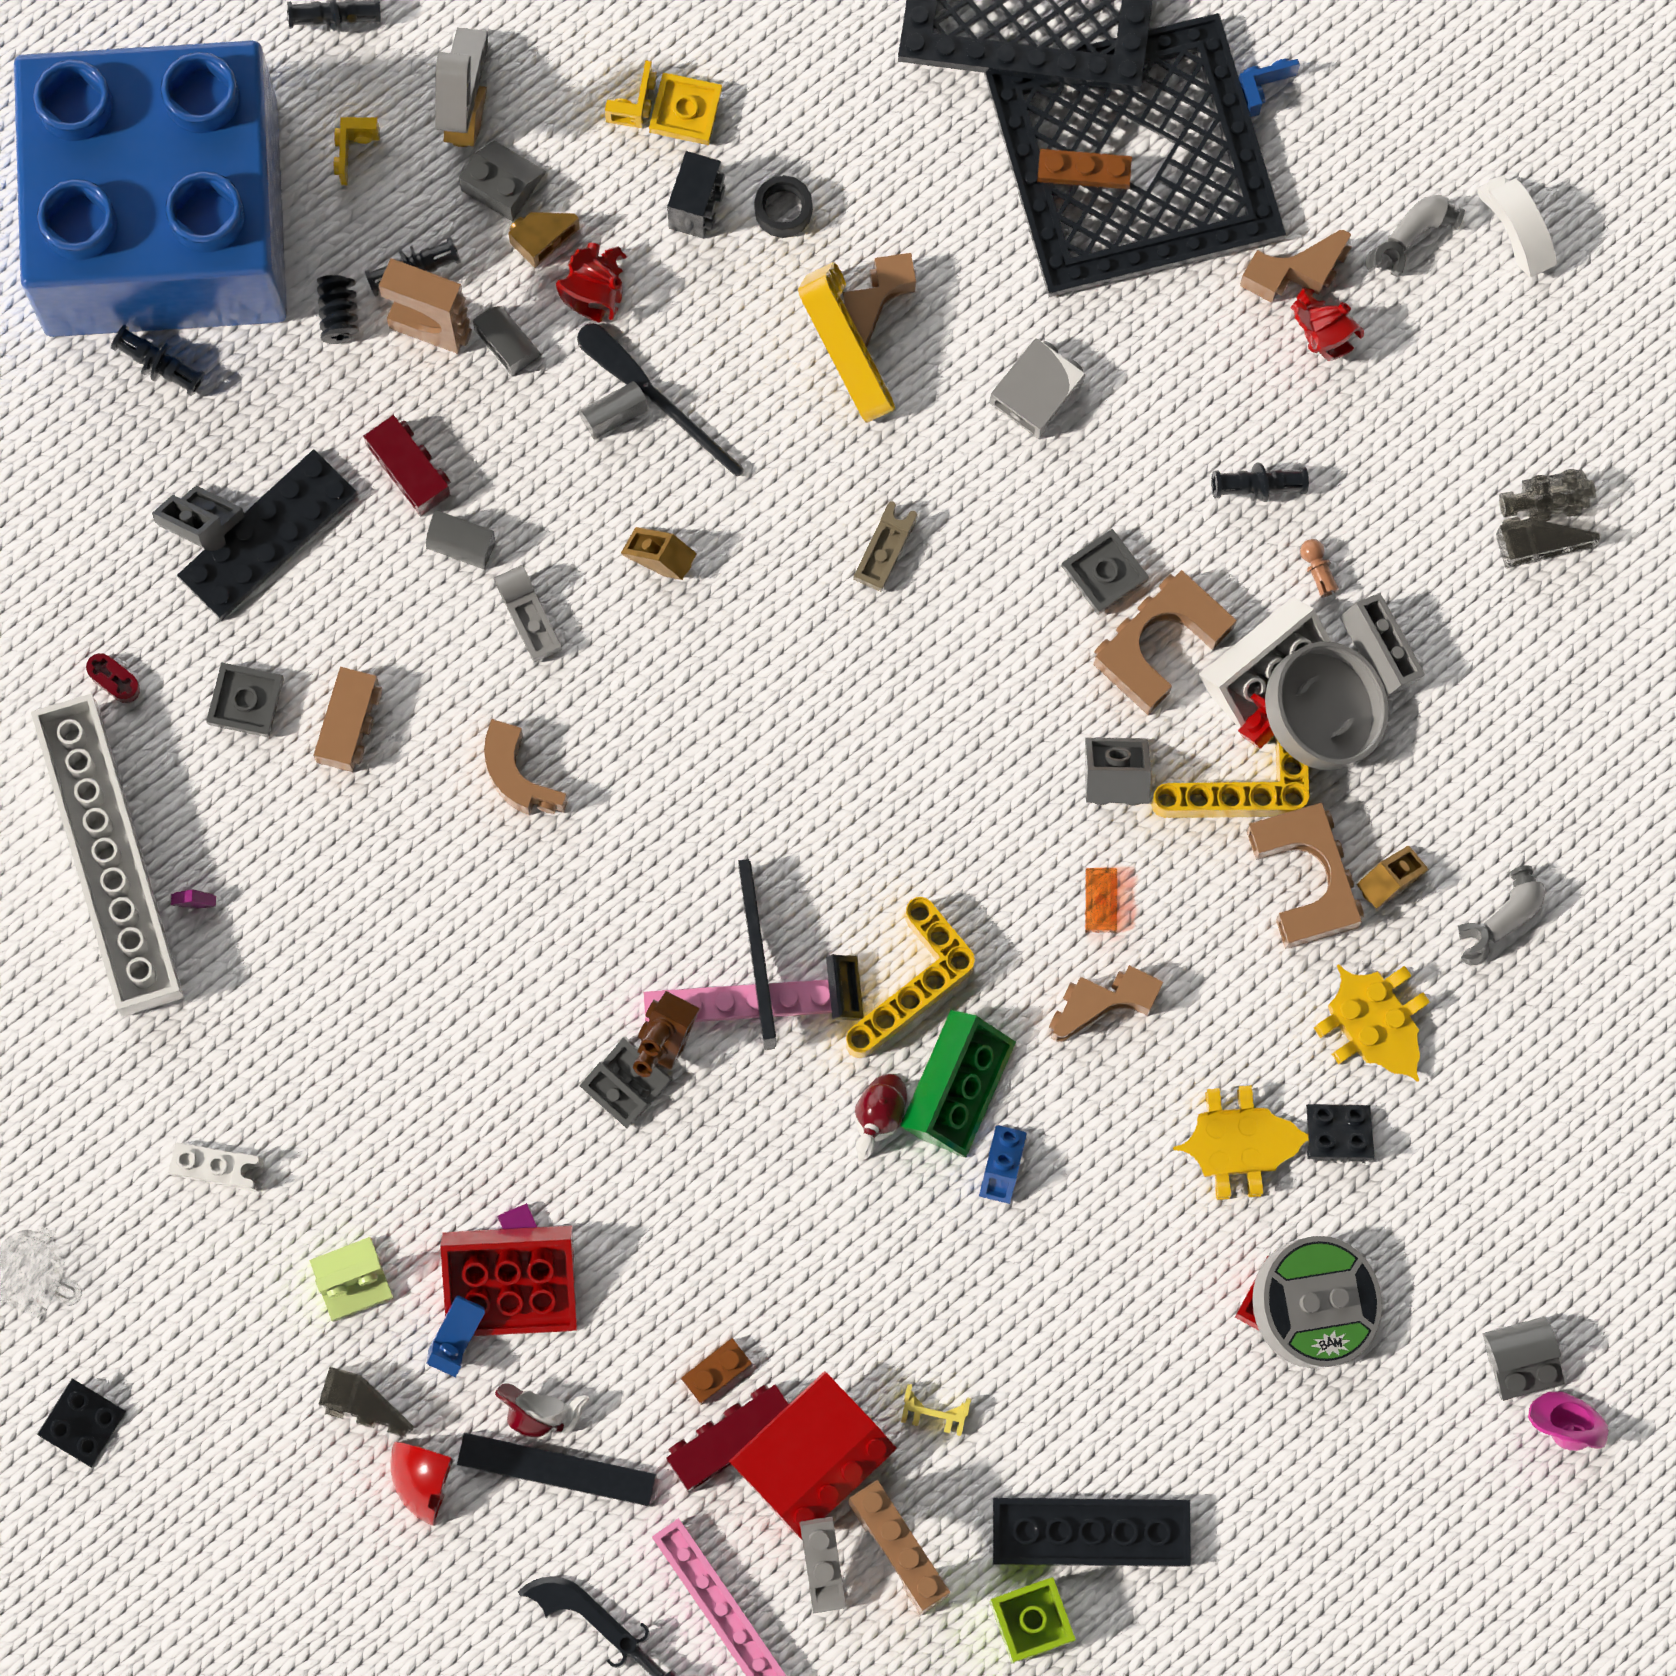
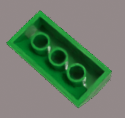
M950 1010L900 1127L921 1140L967 1158L1016 1041L977 1015Z

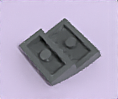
M623 1037L608 1056L597 1064L579 1086L627 1129L664 1091L673 1078L658 1065L655 1066L649 1077H642L636 1074L633 1064L640 1056L637 1053L638 1047L627 1037Z

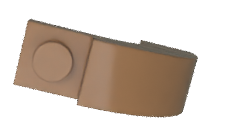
M491 719L485 738L484 755L489 777L498 794L513 808L527 815H530L533 804H537V808L546 813L555 814L556 811L564 813L568 802L566 793L531 783L520 774L516 767V757L523 739L522 728Z

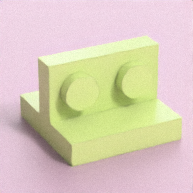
M371 1237L309 1260L316 1278L317 1288L324 1299L332 1322L394 1299Z

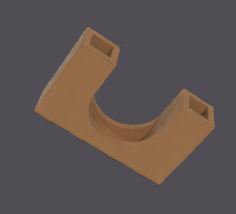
M390 258L379 284L381 297L394 301L387 316L389 329L458 354L461 346L468 344L472 334V329L469 328L470 318L467 316L468 308L465 306L466 297L463 296L461 284Z
M1183 570L1175 577L1172 574L1168 575L1159 585L1161 591L1154 598L1150 595L1145 598L1137 608L1140 612L1132 620L1127 617L1117 627L1116 632L1118 634L1111 641L1105 639L1094 651L1096 656L1093 665L1147 715L1170 694L1172 685L1144 659L1139 645L1142 633L1155 623L1173 621L1186 626L1213 650L1234 629L1237 621Z
M1322 802L1250 823L1246 830L1256 860L1286 851L1299 850L1317 858L1327 874V890L1319 900L1278 914L1276 923L1285 950L1357 929L1362 922L1361 918L1364 917L1361 902L1359 899L1354 900L1351 888H1354L1351 872L1349 869L1344 870L1341 858H1344L1342 845L1339 840H1334L1331 831L1334 828L1332 815L1329 810H1324Z
M874 1481L851 1496L848 1505L865 1531L871 1533L885 1553L903 1584V1590L919 1615L921 1616L947 1599L951 1592L879 1481Z

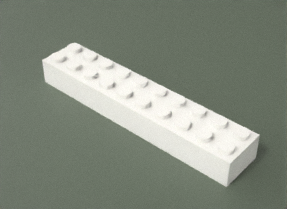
M90 693L31 711L118 1012L124 1017L184 998L96 699Z

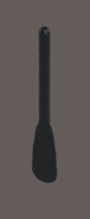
M590 323L580 329L577 335V342L582 351L626 385L634 381L652 402L734 476L738 477L744 473V468L652 385L638 363L602 326Z

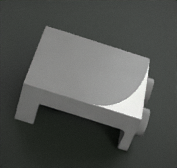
M1035 338L991 392L989 403L1034 437L1040 439L1046 431L1050 420L1077 387L1080 388L1084 383L1085 373L1082 372L1083 368L1072 359L1066 360L1059 355L1057 348L1050 342H1041Z

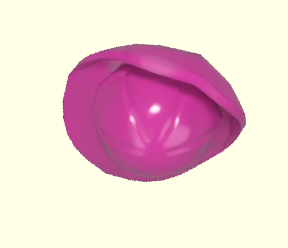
M1559 1391L1547 1392L1536 1398L1530 1405L1528 1418L1532 1425L1540 1432L1551 1435L1559 1447L1570 1451H1579L1587 1447L1601 1449L1606 1446L1609 1433L1608 1425L1601 1415L1585 1401Z

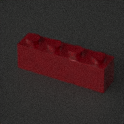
M767 1384L759 1387L750 1394L752 1397L751 1401L743 1406L739 1402L723 1412L724 1419L715 1425L712 1420L695 1431L698 1435L696 1438L688 1443L683 1439L668 1449L670 1455L666 1457V1460L688 1493L730 1466L729 1460L789 1405L776 1384L770 1388Z

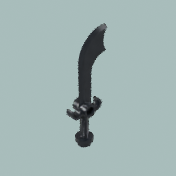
M542 1577L527 1583L518 1591L520 1596L528 1597L537 1602L542 1608L546 1619L553 1613L562 1610H570L582 1615L622 1653L623 1658L620 1663L614 1664L610 1659L607 1660L608 1664L613 1668L623 1667L627 1662V1657H631L651 1676L678 1675L673 1669L666 1673L639 1647V1644L645 1643L650 1636L649 1628L644 1623H641L640 1626L645 1629V1635L641 1639H636L584 1589L573 1581L562 1577Z

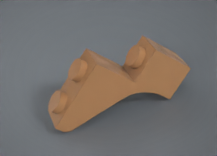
M1338 230L1299 254L1288 258L1269 256L1257 250L1242 275L1240 286L1271 303L1277 294L1283 296L1290 281L1306 289H1313L1314 293L1319 295L1324 286L1330 288L1338 273L1334 270L1338 261L1344 263L1352 249V246L1348 245L1351 233L1345 230Z
M911 253L875 258L874 269H869L872 288L843 292L842 301L866 348H868L884 306L893 298L913 293L916 290V277Z
M1129 965L1125 973L1118 972L1111 986L1112 989L1116 990L1114 993L1080 976L1077 984L1070 982L1063 996V1000L1067 1001L1063 1012L1057 1010L1049 1025V1028L1053 1029L1051 1039L1057 1042H1064L1107 1012L1115 1009H1130L1148 1016L1163 985V981Z

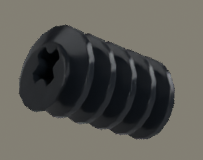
M341 275L319 277L316 280L319 284L317 293L320 296L318 305L321 307L319 317L322 319L319 323L320 330H322L320 334L321 341L329 344L349 342L351 335L359 332L358 326L350 325V323L358 320V315L349 313L358 308L357 303L348 301L357 297V293L354 290L347 289L354 287L356 281Z

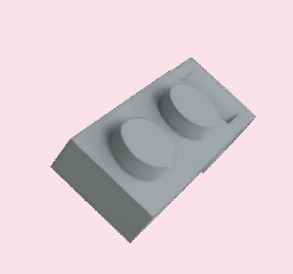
M523 565L494 577L497 589L533 663L561 651L562 646L538 600Z
M826 1517L801 1521L800 1528L813 1614L846 1609L833 1518Z

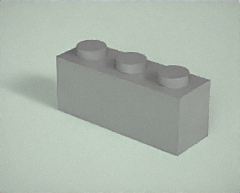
M1381 593L1356 602L1340 616L1359 654L1378 673L1387 697L1409 688L1425 675Z

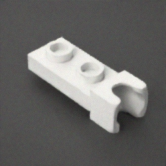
M175 1142L168 1174L255 1192L258 1190V1185L251 1179L246 1178V1172L250 1168H262L264 1162L262 1158L254 1155Z

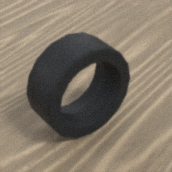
M786 175L775 176L765 181L757 190L754 200L756 221L762 230L771 236L779 238L793 237L802 232L810 223L813 212L812 197L807 186L797 178ZM780 191L794 193L801 201L802 208L799 216L790 222H778L771 219L766 213L765 208L766 201L770 195Z

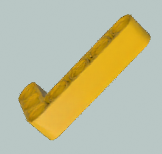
M832 262L807 274L798 287V292L862 419L868 423L894 411L895 404L840 297L846 287V282L839 266Z
M1276 739L1277 782L1165 783L1158 786L1154 792L1151 803L1152 810L1156 815L1163 818L1274 817L1306 807L1309 800L1308 766L1293 758ZM1295 763L1299 767L1300 773L1295 775L1289 774L1285 770L1284 765ZM1290 793L1296 794L1300 797L1301 804L1291 805L1286 801L1285 796ZM1164 794L1173 797L1175 804L1170 807L1163 806L1159 802L1158 797ZM1200 794L1206 799L1207 804L1196 806L1191 802L1190 797ZM1232 794L1237 798L1238 804L1228 806L1223 802L1222 796ZM1264 794L1269 798L1270 803L1265 806L1258 805L1254 801L1253 796Z
M915 897L909 901L906 907L905 921L936 961L850 1028L846 1036V1049L855 1058L869 1056L968 978L973 971L975 963L973 952L927 898ZM919 907L924 908L929 915L926 919L920 921L915 920L911 915V911ZM936 932H943L949 940L943 945H937L932 941L931 936ZM956 956H962L967 959L969 965L967 968L959 970L953 967L951 960ZM931 976H939L943 980L944 985L939 989H932L927 985L926 980ZM907 995H912L918 999L919 1005L914 1009H908L903 1006L901 1000ZM881 1015H888L893 1018L894 1024L892 1027L884 1029L878 1026L876 1020ZM860 1034L865 1035L869 1040V1044L865 1048H856L851 1042L852 1038Z

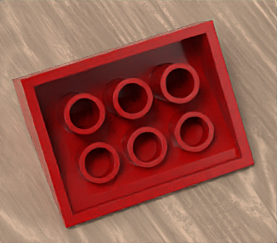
M572 1226L442 1232L440 1250L445 1316L455 1297L461 1296L485 1308V1313L473 1336L577 1331Z
M824 1371L731 1458L729 1462L787 1528L802 1540L801 1521L825 1518L897 1448L871 1418Z

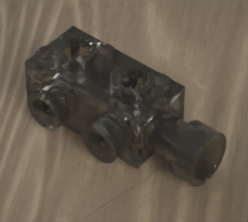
M1568 469L1559 474L1548 476L1536 475L1532 479L1522 480V492L1516 494L1513 491L1500 493L1499 505L1504 518L1517 516L1518 512L1525 511L1529 519H1534L1537 522H1546L1551 520L1552 515L1564 513L1566 516L1580 515L1582 509L1590 508V499L1596 498V489L1593 480H1589L1582 469Z

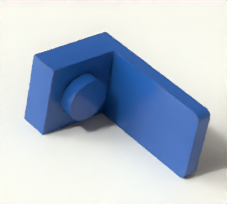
M1284 58L1275 61L1271 66L1263 68L1253 66L1240 73L1239 80L1251 117L1259 116L1262 104L1265 103V95L1261 85L1296 76L1300 67L1298 59L1289 60Z
M1000 1125L995 1127L979 1197L1010 1204L1026 1140V1132Z
M456 1296L428 1349L426 1364L456 1378L462 1365L463 1353L485 1313V1308L461 1296Z

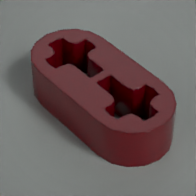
M104 653L94 654L88 659L86 663L87 674L94 683L121 703H130L138 698L140 694L139 682L133 674ZM106 662V668L111 673V676L107 677L102 672L95 675L97 671L94 666L97 663L103 665ZM118 679L123 684H127L130 681L132 691L130 693L124 691L119 694L121 690L115 681Z

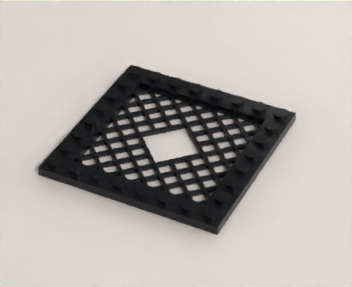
M906 0L898 62L1140 92L1153 0H1122L1120 14L1111 5L1116 0H1100L1101 3L1090 11L1081 0H1069L1060 7L1054 0H1046L1054 11L1043 19L1034 10V7L1044 0H1033L1030 3L1027 0H1019L1024 7L1013 15L1003 5L1009 0H992L994 3L983 11L980 10L973 0H962L953 7L946 0ZM939 1L946 9V12L935 19L937 2ZM968 4L977 15L964 23L956 12ZM1076 4L1084 15L1072 22L1064 11ZM999 8L1007 19L994 26L986 16ZM1106 8L1114 19L1102 26L1094 15ZM1029 12L1037 23L1024 30L1017 19ZM951 16L960 27L947 34L939 23ZM1059 16L1067 27L1055 34L1047 23ZM1089 19L1097 28V31L1085 38L1077 27ZM982 20L990 31L977 38L969 27ZM1012 24L1020 35L1008 42L999 31ZM1118 24L1117 39L1115 41L1107 31ZM1042 27L1050 39L1038 46L1029 35ZM964 31L968 37L958 35ZM1072 31L1081 42L1068 50L1060 39ZM994 35L999 41L988 39ZM1103 35L1111 46L1098 53L1090 43ZM1025 39L1029 45L1018 43ZM1055 43L1060 49L1050 48L1049 46ZM1083 47H1086L1089 52H1082L1079 50Z
M1219 13L1148 31L1144 65H1148L1143 71L1142 83L1146 81L1158 88L1152 100L1137 92L1120 90L1129 95L1123 106L1120 107L1107 100L1113 89L1108 88L1102 97L1089 90L1090 86L1083 87L1077 84L984 73L1048 298L1285 240L1286 232ZM1107 40L1091 44L1098 53L1111 46ZM1083 47L1079 50L1082 52H1089L1086 47ZM1184 56L1198 63L1192 75L1177 68ZM1177 57L1173 65L1163 61ZM1154 63L1168 70L1162 83L1148 76ZM1201 68L1207 84L1196 79ZM1173 73L1187 81L1181 93L1166 86ZM1192 84L1206 91L1200 103L1185 96ZM1066 85L1081 92L1074 104L1059 97ZM1059 86L1055 94L1046 90L1047 88ZM1162 91L1177 98L1171 110L1156 103ZM1037 92L1051 99L1044 111L1030 104ZM1030 93L1025 100L1023 94ZM1085 95L1099 102L1093 114L1078 107ZM1209 96L1211 97L1215 112L1204 106ZM1133 98L1147 105L1141 118L1126 110ZM1181 101L1196 109L1189 121L1175 114ZM1055 102L1070 109L1063 122L1049 115ZM1104 105L1118 112L1111 125L1097 118ZM1152 108L1166 115L1160 128L1145 121ZM1028 110L1040 116L1034 128L1032 127ZM1200 111L1215 119L1208 131L1194 124ZM1074 112L1089 120L1082 132L1068 125ZM1125 116L1174 143L1173 148L1147 191L1130 182L1129 189L1143 196L1136 209L1121 201L1128 189H1122L1118 197L1115 198L1104 192V187L1082 186L1094 193L1088 205H1085L1073 198L1080 185H1074L1069 195L1054 188L1055 183H1050L1049 185V183L1037 182L1040 151L1036 138L1048 144L1046 149L1052 150L1054 147L1057 150L1075 152L1082 140L1097 148L1094 153L1100 154L1121 117ZM1170 119L1185 126L1179 138L1164 131ZM1044 120L1059 127L1052 139L1038 132ZM1093 123L1108 130L1101 142L1086 135ZM1218 123L1223 139L1212 134ZM1189 129L1204 136L1198 148L1183 141ZM1063 130L1078 137L1071 149L1057 142ZM1208 139L1223 147L1216 159L1202 152ZM1179 146L1194 154L1187 166L1172 159ZM1226 151L1228 153L1231 167L1220 162L1223 156L1225 155ZM1198 157L1213 164L1206 176L1191 169ZM1168 164L1183 171L1176 184L1162 177ZM1217 167L1231 174L1225 187L1210 179ZM1187 174L1202 182L1195 194L1181 187ZM1234 180H1236L1240 195L1229 190ZM1157 182L1172 189L1166 201L1151 194ZM1206 184L1221 192L1214 204L1199 197ZM1177 192L1191 199L1185 211L1170 204ZM1052 194L1065 200L1058 213ZM1225 195L1240 203L1233 215L1218 207ZM1099 196L1113 203L1106 216L1092 209ZM1147 199L1162 207L1155 219L1141 212ZM1196 202L1210 209L1204 222L1189 215ZM1069 203L1084 211L1077 223L1062 216ZM1118 206L1132 214L1126 226L1111 219ZM1244 207L1246 215L1238 217L1239 213ZM1166 209L1181 217L1174 229L1159 222ZM1088 213L1103 221L1096 233L1081 226ZM1214 213L1227 219L1208 224ZM1136 217L1151 224L1144 237L1130 229ZM1185 220L1198 226L1179 231ZM1060 222L1073 228L1067 240H1065ZM1107 224L1121 231L1115 244L1100 236ZM1155 227L1168 233L1166 235L1149 238L1152 232L1154 231ZM1077 231L1092 239L1085 251L1070 244ZM1126 234L1138 240L1137 242L1119 246ZM1096 242L1109 248L1090 253ZM1068 250L1076 253L1079 256L1071 258Z

